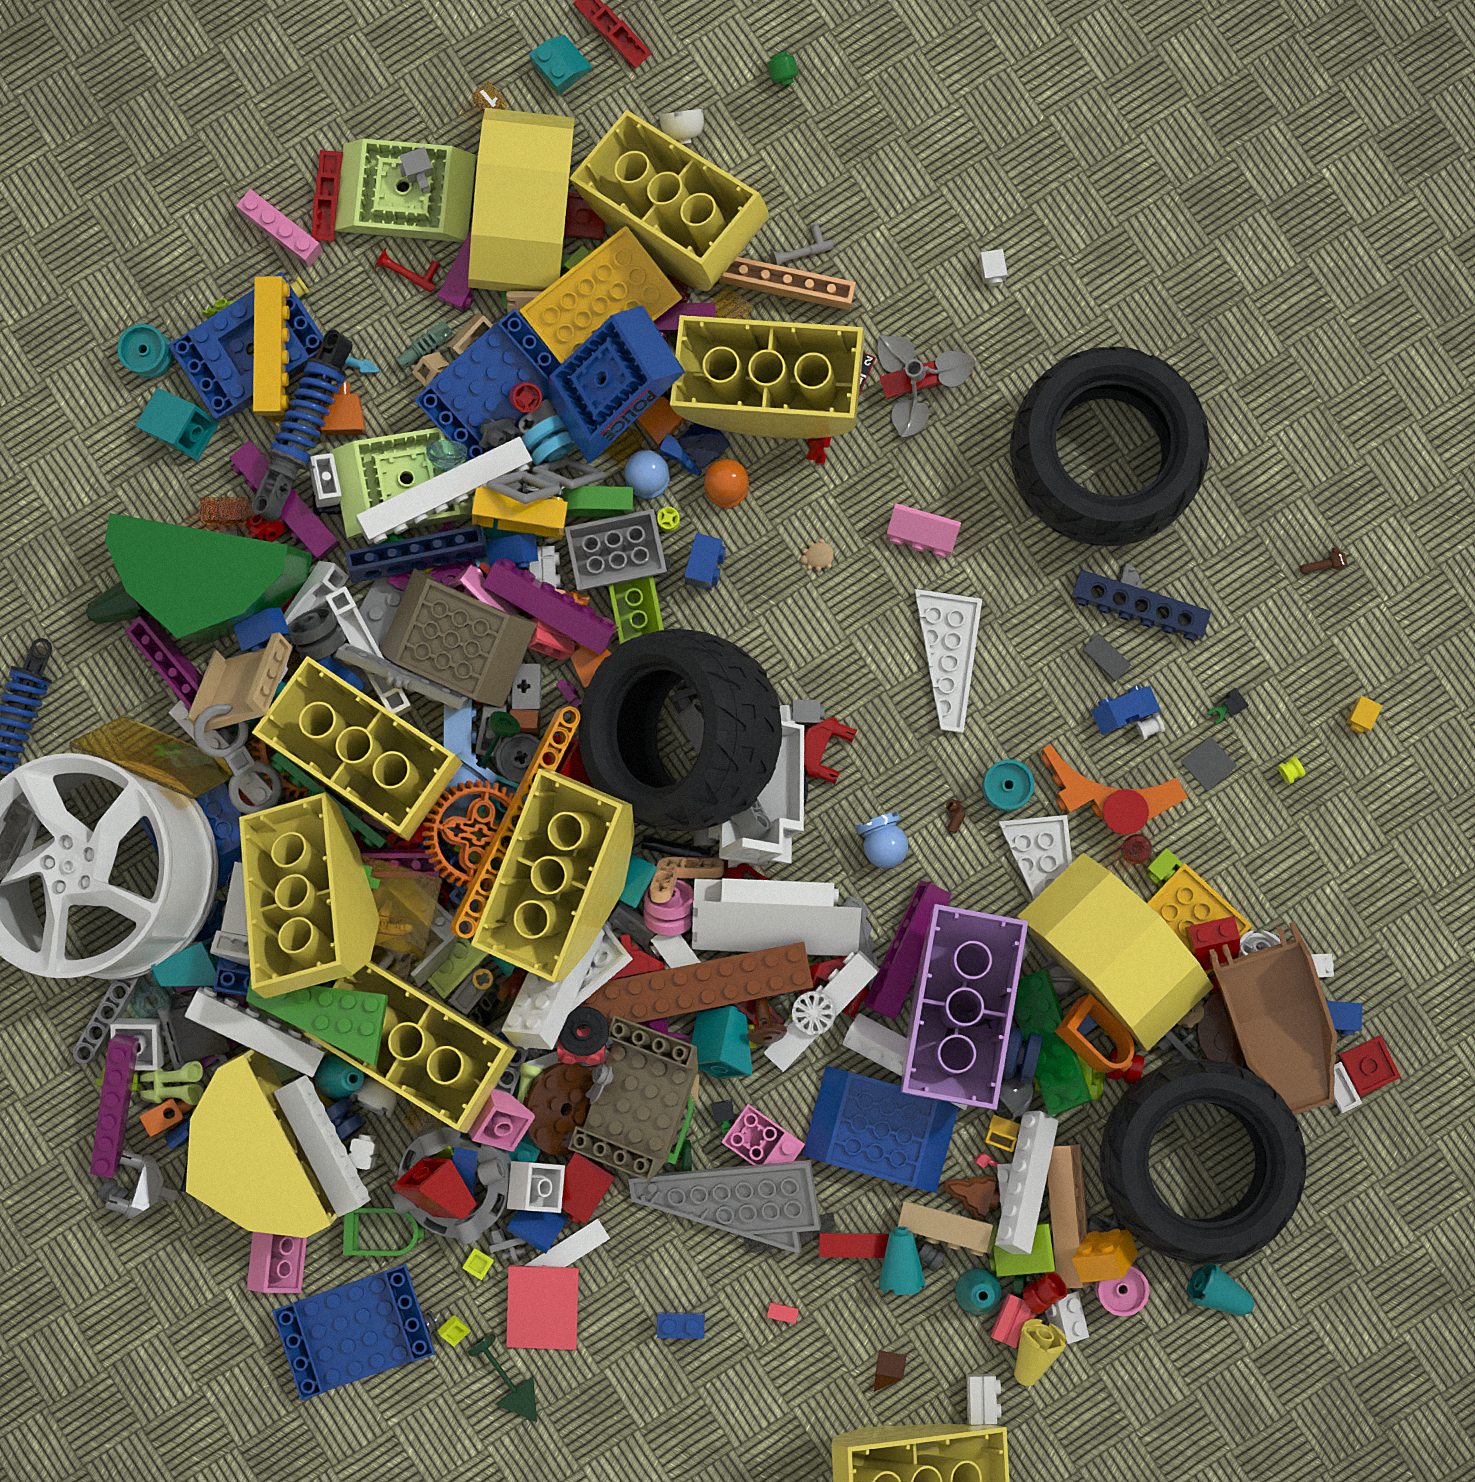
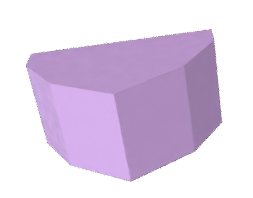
M934 904L923 944L911 1002L902 1069L901 1093L997 1110L1028 921ZM957 1004L964 1005L966 1010L973 1008V1011L968 1013L971 1019L970 1022H968L965 1015L956 1018V1020L953 1019L952 1015ZM961 1005V1008H960L958 1014L964 1012V1011H963V1008H962V1005ZM985 1019L993 1020L989 1022L992 1029H989L987 1023L978 1027L974 1026L984 1022ZM947 1029H952L953 1034L945 1037ZM958 1032L984 1043L971 1041L963 1035H958Z

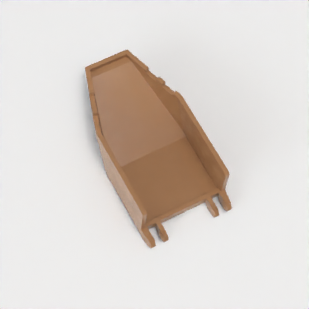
M1295 922L1289 923L1290 930L1294 936L1292 940L1286 941L1284 930L1279 926L1276 927L1281 942L1280 944L1236 959H1232L1228 945H1223V953L1227 958V962L1221 964L1218 962V956L1214 949L1209 950V955L1232 1028L1247 1066L1256 1076L1270 1084L1282 1096L1293 1114L1297 1115L1334 1102V1063H1336L1335 1044L1337 1043V1034L1313 958Z

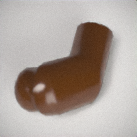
M950 799L946 803V808L951 820L946 829L956 834L965 818V813L958 800Z

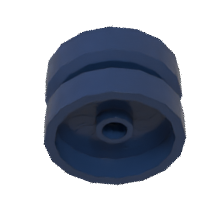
M1011 1027L1002 1078L1011 1080L1014 1077L1016 1066L1021 1067L1018 1077L1019 1081L1032 1085L1043 1034L1031 1032L1028 1035L1026 1045H1022L1023 1030Z
M344 1097L325 1109L331 1123L335 1126L341 1143L367 1123L361 1113H354L347 1119L345 1118L354 1108V1104L349 1097Z

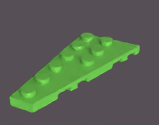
M250 977L246 1001L373 1066H377L388 1001L387 995L309 986L264 999L252 989Z

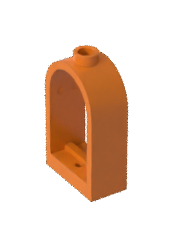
M1091 994L1078 998L1055 1032L1094 1070L1108 1073L1120 1069L1122 1072H1125L1133 1063L1131 1060L1134 1055V1042L1130 1033ZM1087 1014L1114 1040L1118 1052L1115 1063L1106 1060L1076 1030Z

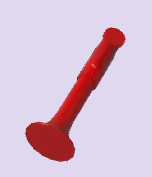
M385 248L376 262L375 269L377 267L389 268L426 291L433 293L436 284L432 283L431 280L441 265L432 260L428 270L422 277L390 259Z

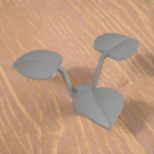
M879 336L878 357L883 368L893 373L902 370L905 366V371L911 379L913 402L908 399L899 401L893 407L891 414L892 422L900 437L904 438L915 435L925 427L929 419L927 405L917 403L916 382L921 381L925 377L926 372L939 374V381L944 386L958 387L968 379L975 366V360L971 356L958 351L944 352L936 358L935 365L938 370H934L928 366L924 367L919 360L914 359L915 347L907 338Z

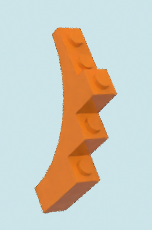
M1051 744L1043 748L1040 758L1046 768L1050 766L1054 773L1052 779L1056 786L1063 788L1062 791L1056 794L1058 799L1055 801L1059 809L1069 814L1091 801L1093 813L1097 818L1101 817L1103 821L1102 810L1104 802L1111 794L1122 789L1107 787L1085 778L1064 762ZM1177 778L1145 789H1129L1138 792L1146 800L1149 809L1148 820L1188 798Z

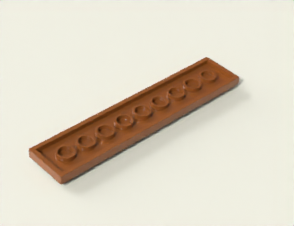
M800 942L607 981L591 994L589 998L584 1000L580 1007L587 1006L600 1011L606 1018L610 1029L614 1015L634 1023H641L813 988L805 943Z

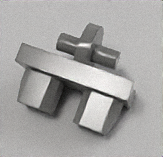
M503 1228L490 1232L492 1245L489 1248L491 1253L509 1248L510 1251L502 1253L503 1259L512 1257L514 1264L518 1263V1255L525 1254L526 1250L524 1246L517 1249L515 1246L526 1242L515 1235L514 1238L506 1240Z

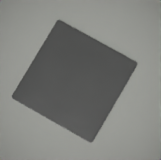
M1211 736L1182 761V764L1206 791L1213 788L1237 767Z

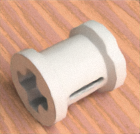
M1157 713L1153 714L1152 718L1143 722H1136L1137 730L1143 740L1159 731L1161 733L1165 732L1164 724Z

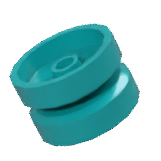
M143 323L126 329L119 338L117 345L118 357L122 364L139 377L146 379L159 378L167 373L173 365L175 356L168 346L171 343L170 339L152 325Z
M1006 759L997 762L989 768L982 780L981 790L984 799L990 807L1002 812H1012L1018 810L1029 801L1034 792L1035 782L1032 772L1025 764L1017 760ZM1005 782L1007 784L1011 783L1013 787L1006 789L1004 784Z

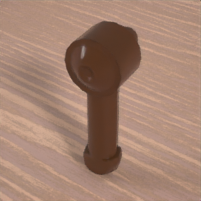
M1334 547L1329 559L1303 564L1299 570L1302 574L1327 568L1340 570L1347 566L1348 563L1345 553L1341 552L1338 547Z

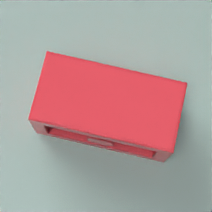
M770 1302L767 1317L796 1324L799 1309Z

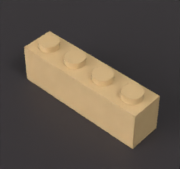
M908 1201L903 1203L898 1226L907 1227L908 1230L912 1231L914 1238L919 1234L926 1236L925 1241L939 1244V1240L948 1242L947 1247L961 1250L962 1246L970 1248L969 1253L983 1256L984 1252L991 1253L997 1225Z

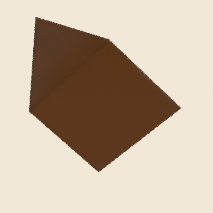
M879 1350L874 1392L903 1379L907 1355Z

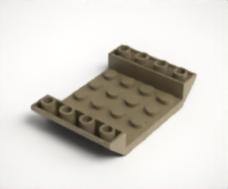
M414 569L380 652L393 663L474 700L503 708L537 623L520 615L506 613L435 581V577Z
M614 1015L608 1036L609 1039L614 1041L605 1064L612 1067L613 1079L609 1085L604 1087L598 1100L591 1105L584 1127H575L568 1149L644 1180L651 1181L668 1159L698 1072L697 1046Z

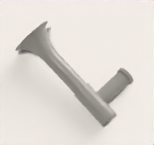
M813 223L809 227L816 244L784 253L775 252L771 248V260L773 265L780 266L782 263L792 259L833 250L832 240L824 241L819 223Z

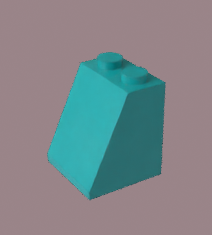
M157 388L135 427L153 439L198 462L219 422L195 404Z
M631 854L624 891L618 901L631 908H636L658 867Z
M209 938L180 951L158 965L156 963L151 965L153 969L151 970V975L154 981L159 983L160 986H214L219 956L210 953L212 947L211 939Z
M726 1005L724 1008H711L697 1012L691 1044L697 1046L698 1069L717 1079L752 1076L750 1045L747 1039V1017L739 1012L737 1007Z

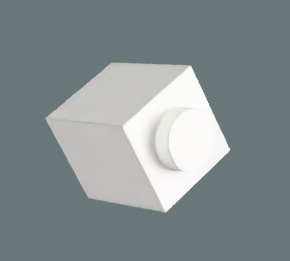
M1003 249L981 252L979 262L983 284L997 286L1006 281L1007 269Z

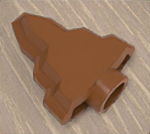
M987 1174L982 1178L973 1176L967 1181L958 1178L946 1180L943 1187L952 1198L961 1200L963 1207L972 1211L973 1217L985 1221L989 1209L996 1210L1000 1198V1192L995 1190L997 1176Z

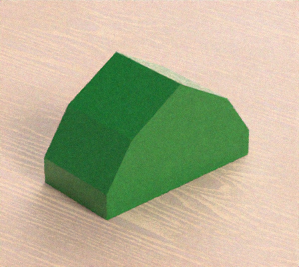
M113 513L109 515L105 536L106 545L126 592L178 639L201 644H209L235 634L233 625L265 609L282 608L308 579L313 555L285 544Z

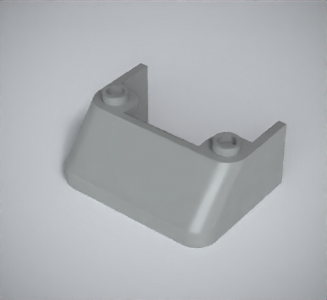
M391 876L373 893L377 911L381 910L387 900H391L393 907L390 917H398L402 913L432 941L424 952L425 960L410 973L416 985L420 987L446 962L458 937L452 934L450 928L453 917L410 876Z

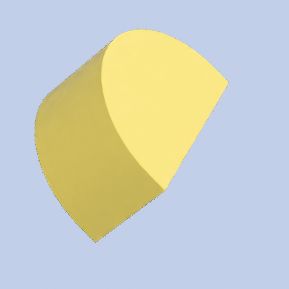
M628 110L622 114L569 178L586 203L614 232L617 233L627 225L660 269L682 283L684 282L686 285L701 291H709L769 218L767 206L759 192Z
M680 315L675 356L685 373L672 384L670 406L676 414L691 422L745 435L809 439L832 437L848 433L856 426L865 339L863 327Z
M308 656L271 705L267 715H264L252 732L321 784L407 841L410 840L463 765V762L455 754Z
M372 961L353 975L338 978L332 988L388 996L377 1066H373L306 1031L304 1035L454 1129L468 1133L517 1050L463 1014Z

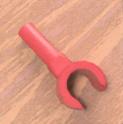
M984 1153L978 1154L974 1160L983 1169H985L988 1163L996 1168L997 1164H1001Z

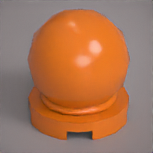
M724 458L715 461L708 467L704 476V490L706 497L717 507L727 509L736 507L748 494L749 478L742 464L735 460Z

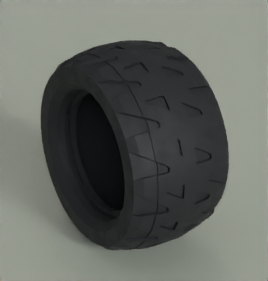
M1098 347L1081 351L1062 359L1046 370L1033 383L1025 395L1016 414L1010 438V459L1014 479L1027 505L1042 522L1055 532L1077 542L1095 546L1127 545L1148 539L1167 528L1185 511L1200 489L1208 466L1210 452L1207 419L1195 391L1187 380L1182 378L1173 367L1160 358L1126 347ZM1096 399L1121 401L1139 410L1155 428L1161 445V465L1156 480L1136 493L1115 497L1099 495L1080 486L1064 469L1056 447L1057 426L1066 413L1082 403Z
M684 629L660 630L631 638L619 645L618 649L610 656L605 657L596 669L586 689L581 705L578 726L579 747L583 766L588 779L595 789L632 804L634 822L662 831L692 832L703 830L730 821L731 816L748 810L757 801V797L770 782L776 769L782 743L779 700L776 691L767 678L766 671L760 663L743 651V649L726 639L702 631ZM686 679L699 696L703 711L704 731L701 748L693 767L685 777L675 782L665 771L661 762L657 744V727L660 712L668 694L675 685Z
M1186 1060L1162 1066L1136 1081L1122 1095L1110 1113L1100 1146V1173L1104 1191L1112 1210L1124 1227L1137 1240L1153 1251L1177 1261L1196 1265L1229 1263L1247 1257L1265 1247L1276 1238L1293 1216L1300 1202L1306 1179V1151L1302 1132L1285 1100L1270 1084L1252 1072L1237 1065L1221 1061ZM1197 1103L1214 1104L1234 1115L1248 1132L1255 1154L1253 1179L1243 1198L1225 1213L1206 1219L1185 1218L1170 1209L1156 1192L1149 1172V1151L1152 1140L1161 1124L1179 1109Z

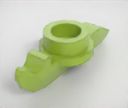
M225 298L219 299L215 302L214 308L209 306L207 310H202V314L210 318L236 300L229 302Z

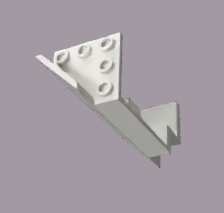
M780 706L782 743L776 769L770 782L757 797L771 822V828L757 840L745 838L732 816L730 821L709 828L708 838L720 840L719 858L728 860V868L737 867L741 863H748L750 866L769 865V861L782 864L792 863V836L804 831V725L795 724V721H792L793 706Z
M722 878V880L695 879L692 949L750 953L804 942L807 955L848 956L851 952L856 955L859 948L862 908L834 907L838 903L839 889H834V883Z

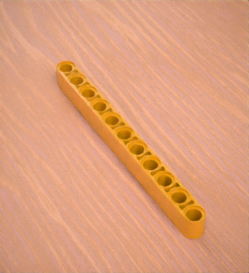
M571 706L560 708L554 714L451 922V932L456 937L470 938L475 934L507 849L501 846V839L506 836L511 842L516 829L511 824V820L515 815L519 818L524 808L522 797L525 794L529 795L533 784V775L537 774L538 769L556 770L580 721V713L576 708ZM565 711L571 715L569 724L563 720ZM555 732L561 736L559 744L553 741V734ZM544 753H548L551 757L549 765H545L542 760ZM494 857L499 860V867L496 870H493L490 865ZM484 878L489 882V887L486 891L480 888V882ZM472 900H476L479 905L478 910L474 913L469 907ZM462 921L468 924V930L464 934L459 931V924Z

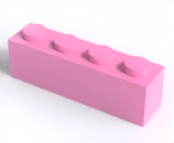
M250 189L236 205L244 217L308 267L323 252L318 241Z

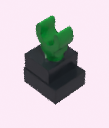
M1236 687L1226 694L1229 699L1223 702L1221 707L1212 708L1207 713L1208 715L1213 712L1219 714V719L1214 724L1220 723L1225 714L1229 713L1233 717L1249 706Z
M732 1099L711 1103L715 1122L721 1121L723 1138L731 1129L730 1120L735 1119Z

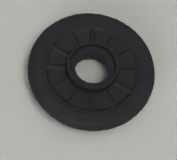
M587 1006L576 1007L568 1014L558 1038L561 1045L571 1054L589 1056L597 1053L606 1044L609 1036V1025L604 1015L597 1009ZM580 1026H588L590 1028L588 1036L581 1037L577 1034V1029Z

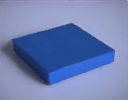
M518 1210L506 1230L546 1254L568 1218L556 1212Z

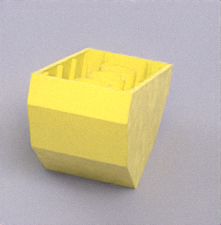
M485 108L476 170L468 277L469 288L507 292L544 291L560 278L574 117Z
M538 769L471 945L554 983L564 981L591 948L624 891L635 835L632 804L550 769Z
M325 792L239 817L252 989L266 999L353 975L368 964L371 960L380 917L368 877L363 867L360 850L338 804Z
M1085 853L1080 854L1015 917V919L1028 921L1027 931L1075 979L1087 994H1091L1128 1030L1133 1041L1143 1052H1148L1214 987L1200 963L1161 915L1112 872Z
M250 1048L217 1068L190 1118L186 1192L248 1231L307 1238L330 1226L338 1216L274 1094V1091L281 1088L283 1084L269 1057Z
M970 1424L864 1427L837 1435L832 1439L833 1482H1009L1007 1427Z

